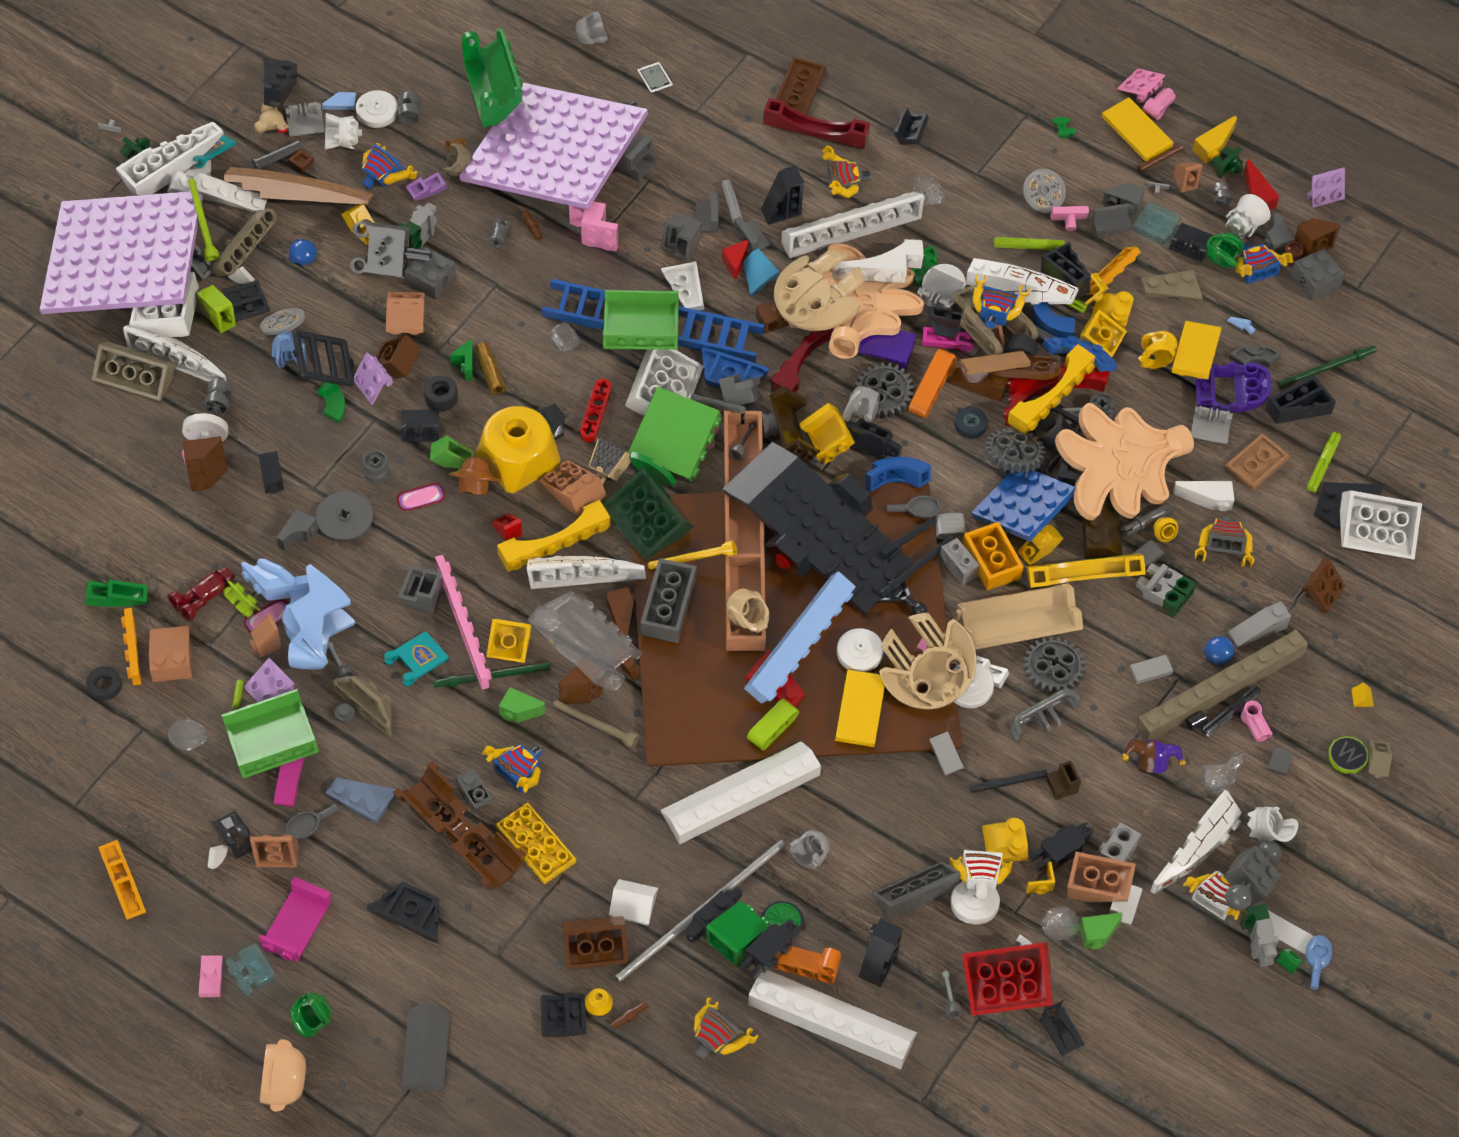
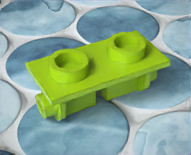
M228 581L231 586L224 589V596L233 605L240 601L235 607L243 616L250 617L254 609L261 610L256 605L258 601L250 594L247 595L244 592L246 589L237 582L235 584Z

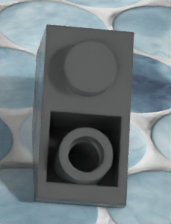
M1126 183L1106 189L1102 203L1108 206L1129 204L1128 213L1136 215L1142 203L1145 188Z
M474 768L456 776L458 791L466 804L476 810L493 801Z

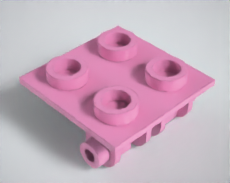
M1137 69L1117 90L1137 94V101L1144 103L1149 96H1152L1162 86V79L1165 75Z

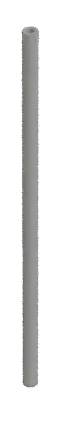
M778 841L615 975V979L619 983L687 928L692 923V916L721 890L729 893L786 846L784 841Z

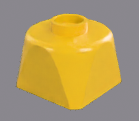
M511 406L494 413L484 426L476 450V456L487 462L491 474L500 479L499 484L509 493H516L556 469L561 461L554 436L546 419L536 410L523 406Z

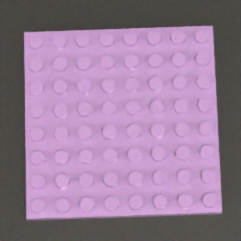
M523 83V87H521L522 102L500 124L491 127L471 157V163L459 175L460 180L589 209L647 117V109Z
M191 191L62 201L40 305L41 314L185 304L199 222ZM199 193L200 200H201V204H202L203 195H202L201 193Z

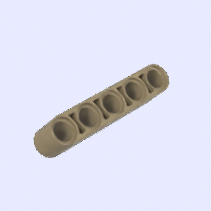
M273 209L259 210L253 214L220 257L214 262L212 269L216 276L231 275L238 269L276 222L277 215Z

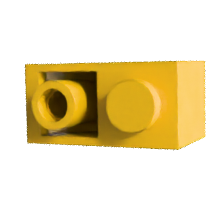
M364 204L354 205L341 214L352 232L355 223L363 219H368L374 223ZM361 224V231L366 233V227ZM369 235L360 238L366 245L369 244Z
M1046 525L1031 542L1026 541L1018 553L1029 565H1033L1051 553L1063 540V537L1052 525Z

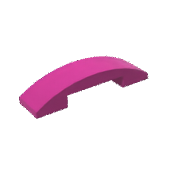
M305 757L281 765L274 797L275 805L294 808Z

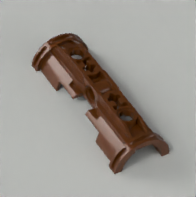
M434 761L427 765L426 772L421 777V780L409 790L401 791L397 788L393 791V794L400 801H407L438 833L442 831L454 843L452 847L482 878L480 882L488 890H493L503 885L523 864L526 853L521 848L516 850L499 832H496L494 835L482 822L473 827L462 816L468 808L453 794L454 787L438 772L439 766ZM435 803L440 807L437 811H430L428 809L429 805ZM442 813L447 820L450 819L449 822L443 821V817L441 816ZM470 845H472V846H476V845H477V850H478V852H479V855L477 854V851H476L475 849L472 848V849L470 850ZM484 857H490L492 862L489 865H484L481 863V860Z

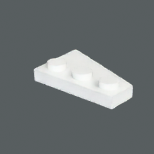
M696 262L661 268L662 274L672 290L679 291V301L683 307L704 310Z

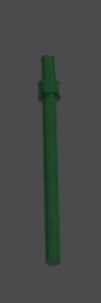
M1373 345L1365 349H1357L1352 354L1277 382L1278 388H1283L1351 361L1362 360L1365 356L1377 352V348Z
M546 662L490 671L491 678L495 679L550 670V664ZM476 674L457 677L456 675H451L445 679L433 680L434 688L444 686L457 687L458 684L476 682L478 679Z

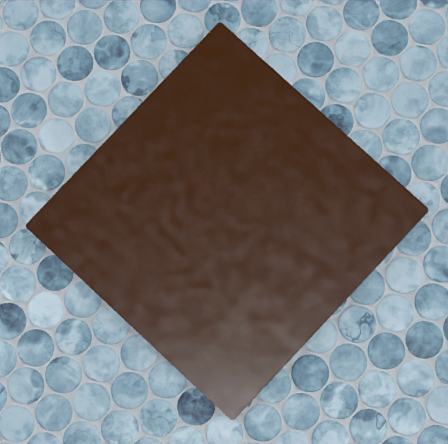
M886 483L876 490L869 492L871 494L873 510L865 518L874 526L878 524V530L892 543L930 519L917 518L909 512H887L886 508L887 505L908 504L912 498L917 496H931L929 483L920 488L909 483ZM724 492L629 497L632 561L635 564L644 565L646 579L634 580L648 766L764 760L799 742L809 747L815 757L933 751L929 739L945 732L949 733L955 749L962 748L960 720L956 703L952 702L947 706L937 709H917L897 700L887 690L886 686L883 693L875 747L835 741L848 670L838 660V641L847 631L862 628L874 632L883 642L888 632L893 629L910 655H914L916 658L920 654L916 652V648L922 636L908 618L913 613L912 608L905 601L877 603L865 615L849 601L844 602L841 605L843 608L841 612L831 618V625L819 634L821 638L808 648L810 649L808 655L797 662L799 663L798 668L793 673H789L805 693L804 698L796 706L799 710L798 716L765 750L758 748L747 739V735L779 701L774 698L770 702L767 700L761 704L744 689L748 683L745 680V676L767 649L771 652L775 649L827 581L813 568L802 578L798 577L796 564L790 563V569L780 568L776 563V555H782L781 550L777 546L768 548L765 546L775 533L764 524L765 604L769 609L765 651H726L725 556L723 554L683 562L684 564L697 566L695 585L678 643L640 635L641 620L656 568L649 569L648 563L659 560V558L665 559L721 547L725 543ZM935 526L930 527L902 545V552L914 563L937 546ZM937 555L905 582L910 596L916 602H922L927 606V613L931 615L941 631L946 633L947 619L939 557ZM883 652L881 663L875 669L866 673L880 675L879 671L884 667L894 669L895 666L886 653ZM925 684L918 687L919 693L928 691V686Z

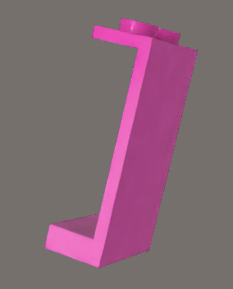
M294 877L290 883L291 893L266 936L260 935L259 941L263 950L269 953L275 952L280 954L287 961L293 960L298 962L330 906L332 898L331 892Z

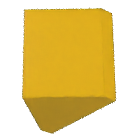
M1362 683L1351 689L1354 707L1374 706L1372 691L1368 685Z

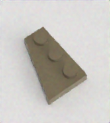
M1194 270L1141 278V285L1146 297L1163 299L1174 297L1179 298L1180 301L1191 299L1196 300L1198 303L1203 302V296Z

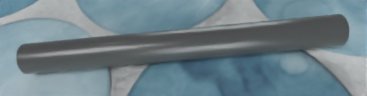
M695 394L691 396V400L701 404L741 414L745 413L746 410L744 406Z

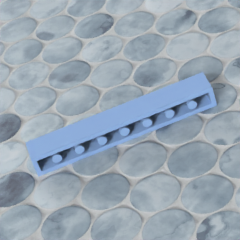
M839 571L831 575L744 689L761 704L767 700L769 702L773 700L777 695V688L779 686L782 687L788 681L787 675L790 672L793 673L798 668L799 663L797 662L808 655L810 652L808 648L821 638V635H819L821 631H825L831 625V618L841 612L843 609L841 605L851 599L853 596L851 592L856 586Z

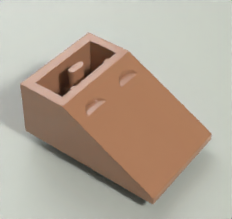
M388 292L386 332H390L393 335L400 333L417 335L423 333L425 293Z
M569 460L561 463L559 467L547 473L539 480L568 511L576 516L583 513L584 506L607 496L601 479Z

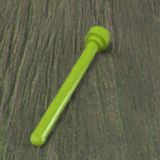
M190 178L188 184L206 247L204 249L205 261H214L220 256L218 250L212 245L196 181L194 178Z

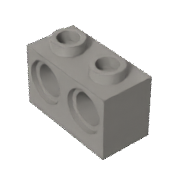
M958 538L941 547V561L962 586L978 577L979 564Z
M1120 822L1117 828H1112L1108 835L1110 839L1107 843H1102L1098 853H1100V857L1127 862L1139 844L1141 834ZM1120 837H1123V838H1125L1127 841H1122V840H1120L1119 838H1120ZM1113 852L1117 856H1112L1109 853Z

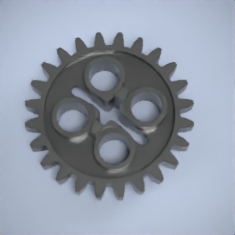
M882 362L881 367H878L874 363V369L868 366V372L862 370V376H857L855 388L862 385L880 394V400L882 401L879 402L876 413L878 419L881 414L884 415L885 419H887L888 414L894 418L895 412L901 415V409L907 410V405H910L911 399L914 397L913 379H910L909 373L905 374L904 368L899 371L898 365L892 368L891 363L885 366L884 362ZM898 394V395H900V396H898V397H893L892 395Z
M1009 427L1008 431L1002 428L1001 432L996 430L995 434L990 433V437H987L984 447V454L987 455V460H991V464L997 463L996 468L1003 467L1004 472L1009 469L1012 474L1014 471H1017L1018 474L1024 471L1027 474L1029 470L1034 472L1035 468L1039 469L1040 464H1043L1046 452L1045 447L1042 446L1043 442L1038 441L1039 437L1033 438V433L1024 434L1017 429L1014 431L1011 427Z
M1050 636L1049 641H1046L1043 637L1041 643L1036 640L1034 646L1030 645L1029 651H1025L1022 668L1025 671L1024 677H1029L1028 683H1035L1034 689L1041 687V693L1045 689L1048 690V695L1052 691L1057 693L1067 688L1074 690V686L1078 687L1080 681H1083L1086 668H1084L1086 661H1083L1084 654H1079L1080 648L1073 649L1075 643L1068 645V639L1061 642L1060 637L1056 641L1053 640L1052 636Z

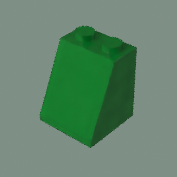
M739 901L706 926L707 942L738 968L746 960L747 948L770 926V923L766 918H760L755 914V910L751 905H745Z

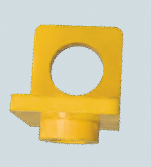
M1092 273L1090 276L1100 288V291L1086 301V305L1094 301L1095 303L1100 301L1104 297L1103 293L1109 289L1097 273Z
M1048 862L1046 869L1048 880L1028 882L1027 894H1045L1048 891H1053L1055 878L1052 862Z

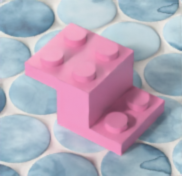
M593 201L589 209L569 205L570 224L581 227L583 245L602 248L607 251H617L618 224L606 222V204Z

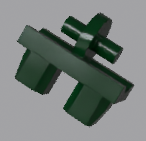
M125 136L122 140L125 145L120 152L129 159L134 152L137 155L150 148V139L147 137L136 138V145Z
M1226 146L1221 154L1225 160L1218 156L1213 159L1211 166L1218 171L1217 177L1222 178L1228 171L1230 174L1242 172L1243 161L1239 157L1242 148L1237 147L1234 150Z

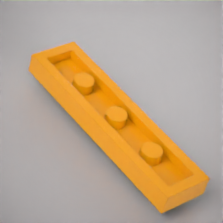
M1126 247L1098 273L1106 285L1110 284L1117 274L1122 273L1128 264L1136 260L1135 257L1141 253L1139 248ZM1092 279L1090 281V293L1087 295L1094 296L1100 291V288Z
M132 608L124 609L125 616L121 617L122 627L126 628V633H123L124 645H128V650H125L126 662H130V667H126L128 679L132 678L133 685H141L135 620Z

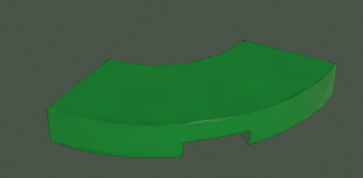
M934 245L923 249L924 256L921 268L911 269L914 272V283L917 287L922 285L926 272L937 265V252Z
M324 382L318 390V395L326 403L323 414L325 417L340 424L345 413L343 392L337 384Z
M636 452L631 453L629 457L635 469L649 474L657 484L675 485V478L664 466L660 468L652 462V458Z

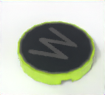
M1340 737L1333 741L1329 748L1330 764L1341 773H1358L1367 764V748L1360 740L1354 737Z

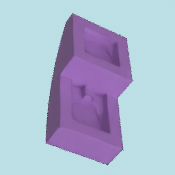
M438 172L425 180H422L420 177L406 186L414 201L433 196L448 188Z

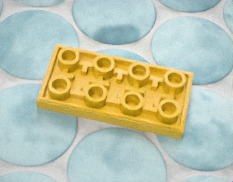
M1130 98L1102 112L1101 117L1145 162L1173 146L1174 142Z
M1185 321L1172 373L1181 376H1192L1198 379H1208L1222 327Z
M847 670L835 741L875 747L885 688L879 674Z
M528 802L496 824L497 830L516 850L521 848L526 853L524 862L544 885L576 863V858Z

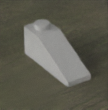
M1281 601L1262 609L1228 631V635L1236 648H1240L1286 629L1291 615Z

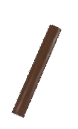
M1178 144L1137 167L1138 171L1143 172L1182 151V144Z

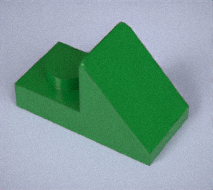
M468 340L450 355L451 366H461V374H465V381H473L472 340Z

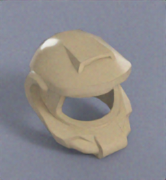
M742 588L729 596L727 614L734 625L748 628L757 633L768 627L769 609L758 592ZM758 608H759V609H760L759 617H758L755 621L750 622V621H752L753 618L755 617V615H756V613H757V610H758Z

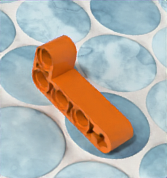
M940 348L937 350L909 405L908 412L924 419L927 418L947 377L953 375L957 366L956 355Z
M792 946L787 955H782L778 959L779 961L773 969L825 983H834L841 962V953L833 948H824L823 953L819 954Z

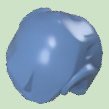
M291 332L279 333L273 339L272 359L276 362L278 368H284L288 361L295 360L297 364V359L293 356L295 347ZM301 338V344L306 366L307 360L304 339Z

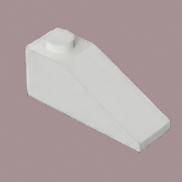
M1232 481L1175 482L1173 495L1210 510L1222 512L1232 510L1234 503Z

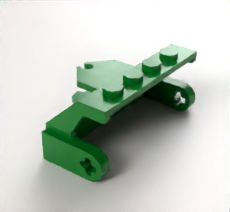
M503 28L496 29V40L484 48H480L478 34L474 31H468L462 35L461 44L463 64L469 80L472 100L474 101V106L477 107L482 127L498 125L522 102L521 76L518 77L517 64L514 65V53H510L511 44L509 40H506Z

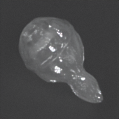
M1239 752L1234 754L1225 764L1210 763L1206 766L1202 765L1201 782L1203 787L1211 793H1221L1228 787L1231 788V784L1235 782L1237 777L1236 769L1243 764L1244 757L1246 756L1245 753Z

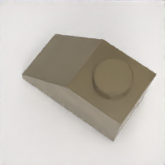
M1369 740L1367 770L1371 776L1376 778L1389 776L1393 756L1389 743Z

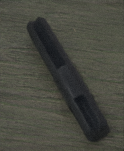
M1256 685L1251 686L1201 727L1202 734L1206 737L1213 734L1241 711L1247 702L1253 701L1261 694L1260 688Z

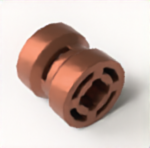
M1291 241L1286 245L1284 254L1291 253L1293 263H1287L1288 266H1293L1294 262L1301 259L1304 250L1301 243Z

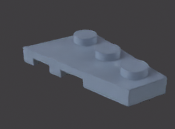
M336 778L325 794L331 800L377 824L396 796L393 794V791L396 789Z

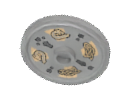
M1038 169L1030 173L1025 179L1023 195L1025 201L1032 209L1041 213H1050L1053 207H1060L1063 204L1066 188L1062 178L1056 172L1050 169Z
M298 308L280 310L266 317L261 322L260 328L264 334L276 335L285 331L291 332L305 320L304 311Z

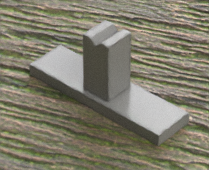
M110 119L108 125L98 123L99 129L121 133V127L114 126L115 120Z
M1148 181L1146 183L1148 187H1155L1154 195H1159L1160 188L1169 190L1170 187L1168 184Z

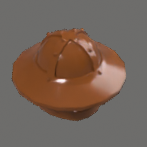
M479 457L465 459L458 471L449 473L450 476L459 477L458 492L463 493L470 492L472 494L486 495L488 494L489 481H500V479L491 474L487 462Z

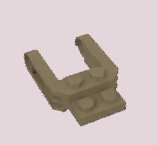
M977 284L954 293V301L963 309L960 325L988 356L1001 354L1003 348H1001L1000 342L994 336L995 334L986 327V321L980 319V313L976 311L973 304L974 288L977 287ZM1022 311L1019 316L1011 321H1007V324L1016 334L1029 336L1028 329L1030 337L1034 340L1037 339V328Z

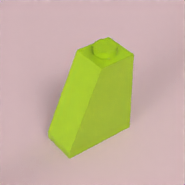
M211 285L197 292L199 305L220 334L236 326L232 303L216 287Z

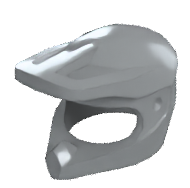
M862 385L855 388L844 410V421L848 422L856 415H863L865 421L872 422L878 410L880 394Z

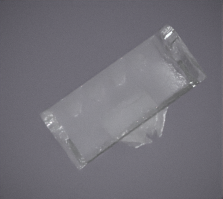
M571 591L545 603L543 606L539 605L528 618V621L549 640L552 647L558 649L557 651L574 663L595 684L611 691L617 690L624 683L625 676L616 670V667L629 657L639 659L642 655L631 643L632 639L624 633L621 634L618 631L620 628L611 621L609 623L606 620L607 616L600 610L596 611L591 601L586 598L583 599L580 595Z

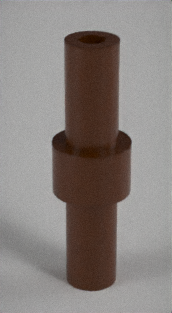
M528 210L522 211L528 230L532 231L537 241L541 240L543 236L538 229L539 225L536 220L531 217Z
M642 1001L632 1009L628 1008L625 1010L622 1016L610 1023L611 1027L616 1030L626 1022L630 1023L636 1019L638 1014L649 1007L646 1001Z

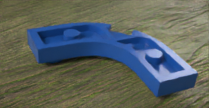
M1068 336V338H1044L1043 346L1050 354L1069 353L1079 344L1095 356L1094 364L1100 372L1116 371L1117 363L1100 345L1080 340L1075 336Z

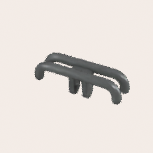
M1063 689L1015 716L1010 727L1012 738L1015 741H1019L1021 738L1020 734L1023 733L1021 726L1035 718L1045 732L1050 731L1051 726L1044 713L1055 726L1061 725V721L1053 708L1062 703H1068L1072 708L1076 709L1079 706L1078 702L1081 701V696L1075 690Z

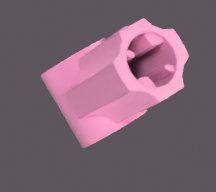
M1164 88L1154 98L1148 99L1143 107V112L1159 120L1166 108L1176 98L1173 90Z
M1249 701L1245 704L1240 718L1243 723L1248 725L1256 742L1265 741L1272 736V732L1261 713V705L1256 701Z

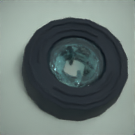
M965 407L959 410L954 421L958 434L969 439L982 436L988 424L986 414L976 407Z

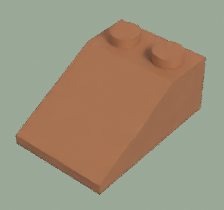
M189 625L150 629L149 664L153 682L192 678Z
M263 835L261 837H250L256 867H297L299 846L297 836L283 835L273 837L271 835Z
M1076 852L1067 887V898L1084 902H1128L1136 864Z

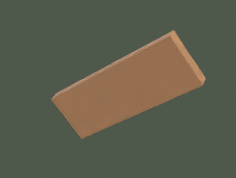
M1024 351L960 359V365L966 374L970 375L1029 367L1030 360Z

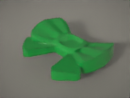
M1056 117L1053 119L1052 122L1057 125L1059 130V138L1065 139L1070 137V134L1074 136L1077 129L1066 127V124L1070 123L1071 119L1067 117Z

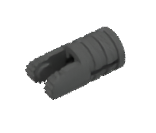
M500 215L495 216L488 240L489 245L494 248H502L504 246L511 220L507 219L504 225L499 224L501 220Z

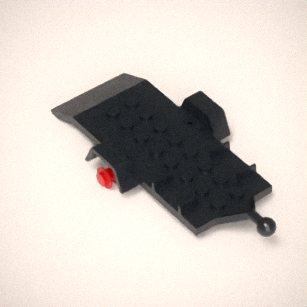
M772 442L722 489L730 498L747 507L775 533L765 546L767 548L777 546L781 550L782 555H776V563L780 568L790 569V563L796 564L797 574L800 578L813 568L826 581L831 575L839 571L856 586L851 592L853 596L849 602L863 615L877 603L904 601L912 608L913 615L927 613V606L922 602H916L910 596L905 581L900 584L899 589L895 592H890L883 599L878 597L877 593L886 586L887 582L891 579H896L915 563L902 552V546L884 558L880 557L879 551L892 542L878 530V524L874 526L865 518L873 510L871 494L849 474L836 476L827 484L798 456Z

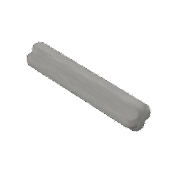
M730 179L722 181V188L734 224V219L740 216L742 218L732 182Z

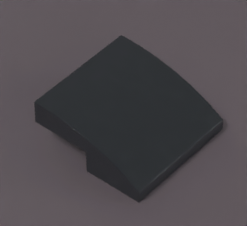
M258 280L223 291V295L233 305L236 322L270 311Z
M564 993L563 996H541L542 1037H567L587 1033L585 994Z

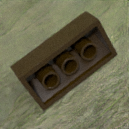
M1109 492L1104 500L1100 514L1094 520H1087L1081 516L1084 559L1123 556L1120 517L1111 503Z

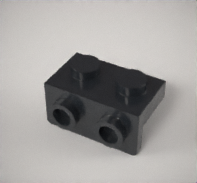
M908 107L903 109L898 124L894 129V135L900 145L919 144L929 120L927 113L911 114Z

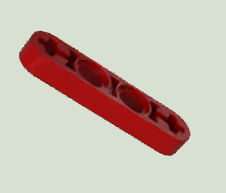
M599 379L594 385L580 428V437L585 442H593L597 437L611 394V383L607 379ZM605 386L603 394H600V388ZM595 400H601L603 404L600 406H596L593 404V402ZM590 415H596L598 416V419L595 421H591L588 419V417ZM589 426H590V427H591V433H589V435H586V433L588 432Z

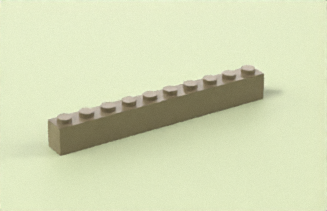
M1297 629L1140 716L1136 730L1145 741L1156 739L1184 723L1185 719L1199 711H1206L1304 656L1308 643Z

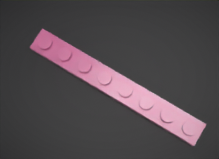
M443 555L435 557L436 569L439 573H442L443 587L482 690L489 688V680L492 679L489 668L484 666L486 661L483 652L480 653L478 650L480 648L478 638L473 637L474 628L472 622L467 621L468 612L466 607L461 605L463 602L461 593L455 589L457 583L455 577L450 575L451 567L449 561L445 562Z

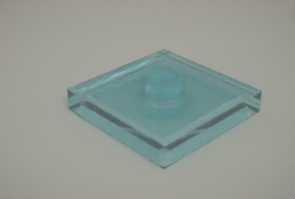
M1148 202L1133 225L1132 230L1165 244L1181 216L1152 202Z

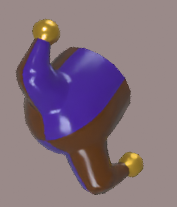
M1132 739L1128 742L1125 753L1121 755V760L1127 762L1129 755L1135 751L1137 753V767L1142 771L1150 773L1165 772L1171 756L1177 757L1179 766L1186 764L1180 746L1164 744L1156 739H1150L1145 742Z

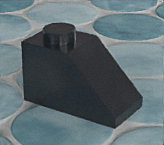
M277 451L258 454L265 494L283 491L284 486Z

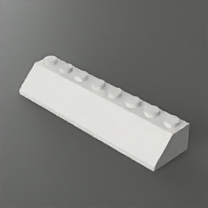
M917 192L905 193L892 199L888 198L885 201L855 208L845 213H838L828 218H821L818 221L805 223L798 227L788 228L782 231L781 243L788 257L792 258L828 247L832 244L842 243L922 218L924 195Z
M799 742L662 809L661 813L680 845L820 776L821 765L812 750L804 743Z
M769 970L765 973L762 972L757 977L749 993V1006L899 1069L902 1068L917 1035L915 1031Z

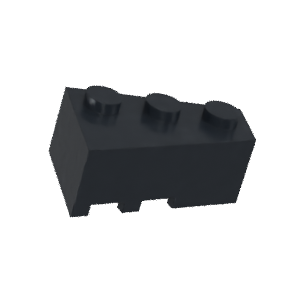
M264 57V105L281 108L297 82V63Z
M796 166L780 170L761 207L768 225L802 215L804 181Z
M1070 242L1042 255V274L1077 287L1078 292L1075 300L1090 293L1091 276L1084 264L1080 263L1077 253L1071 248Z
M1313 375L1270 397L1265 411L1276 424L1332 414L1336 401Z
M880 918L877 924L874 923L869 931V944L859 978L881 988L899 955L903 928Z

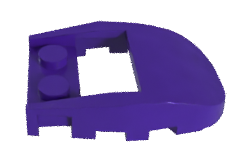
M1228 362V365L1221 366L1213 364L1208 379L1196 378L1197 407H1200V405L1209 409L1212 407L1215 411L1218 409V411L1236 413L1256 409L1268 400L1271 393L1270 373L1264 366L1257 363L1239 365L1236 362ZM1214 377H1234L1235 403L1220 405V403L1216 402Z

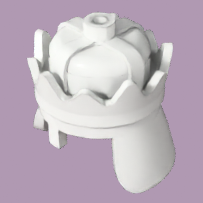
M326 113L325 150L338 146L354 149L352 146L358 143V136L362 137V129H358V122L353 116L340 118Z
M1252 194L1243 195L1236 208L1227 214L1226 218H1228L1225 226L1230 227L1232 233L1239 236L1240 239L1246 236L1251 237L1258 226L1270 219V210L1267 204L1258 196Z
M1256 807L1254 811L1248 813V816L1251 817L1247 824L1251 828L1249 836L1257 838L1259 843L1272 840L1286 842L1291 840L1297 833L1298 821L1293 818L1283 820L1279 807Z

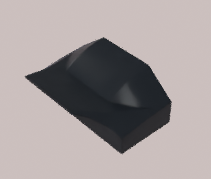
M931 306L929 321L933 326L935 335L953 339L960 330L964 329L960 325L962 313Z
M555 403L536 410L548 422L555 440L564 435L563 425L566 416Z

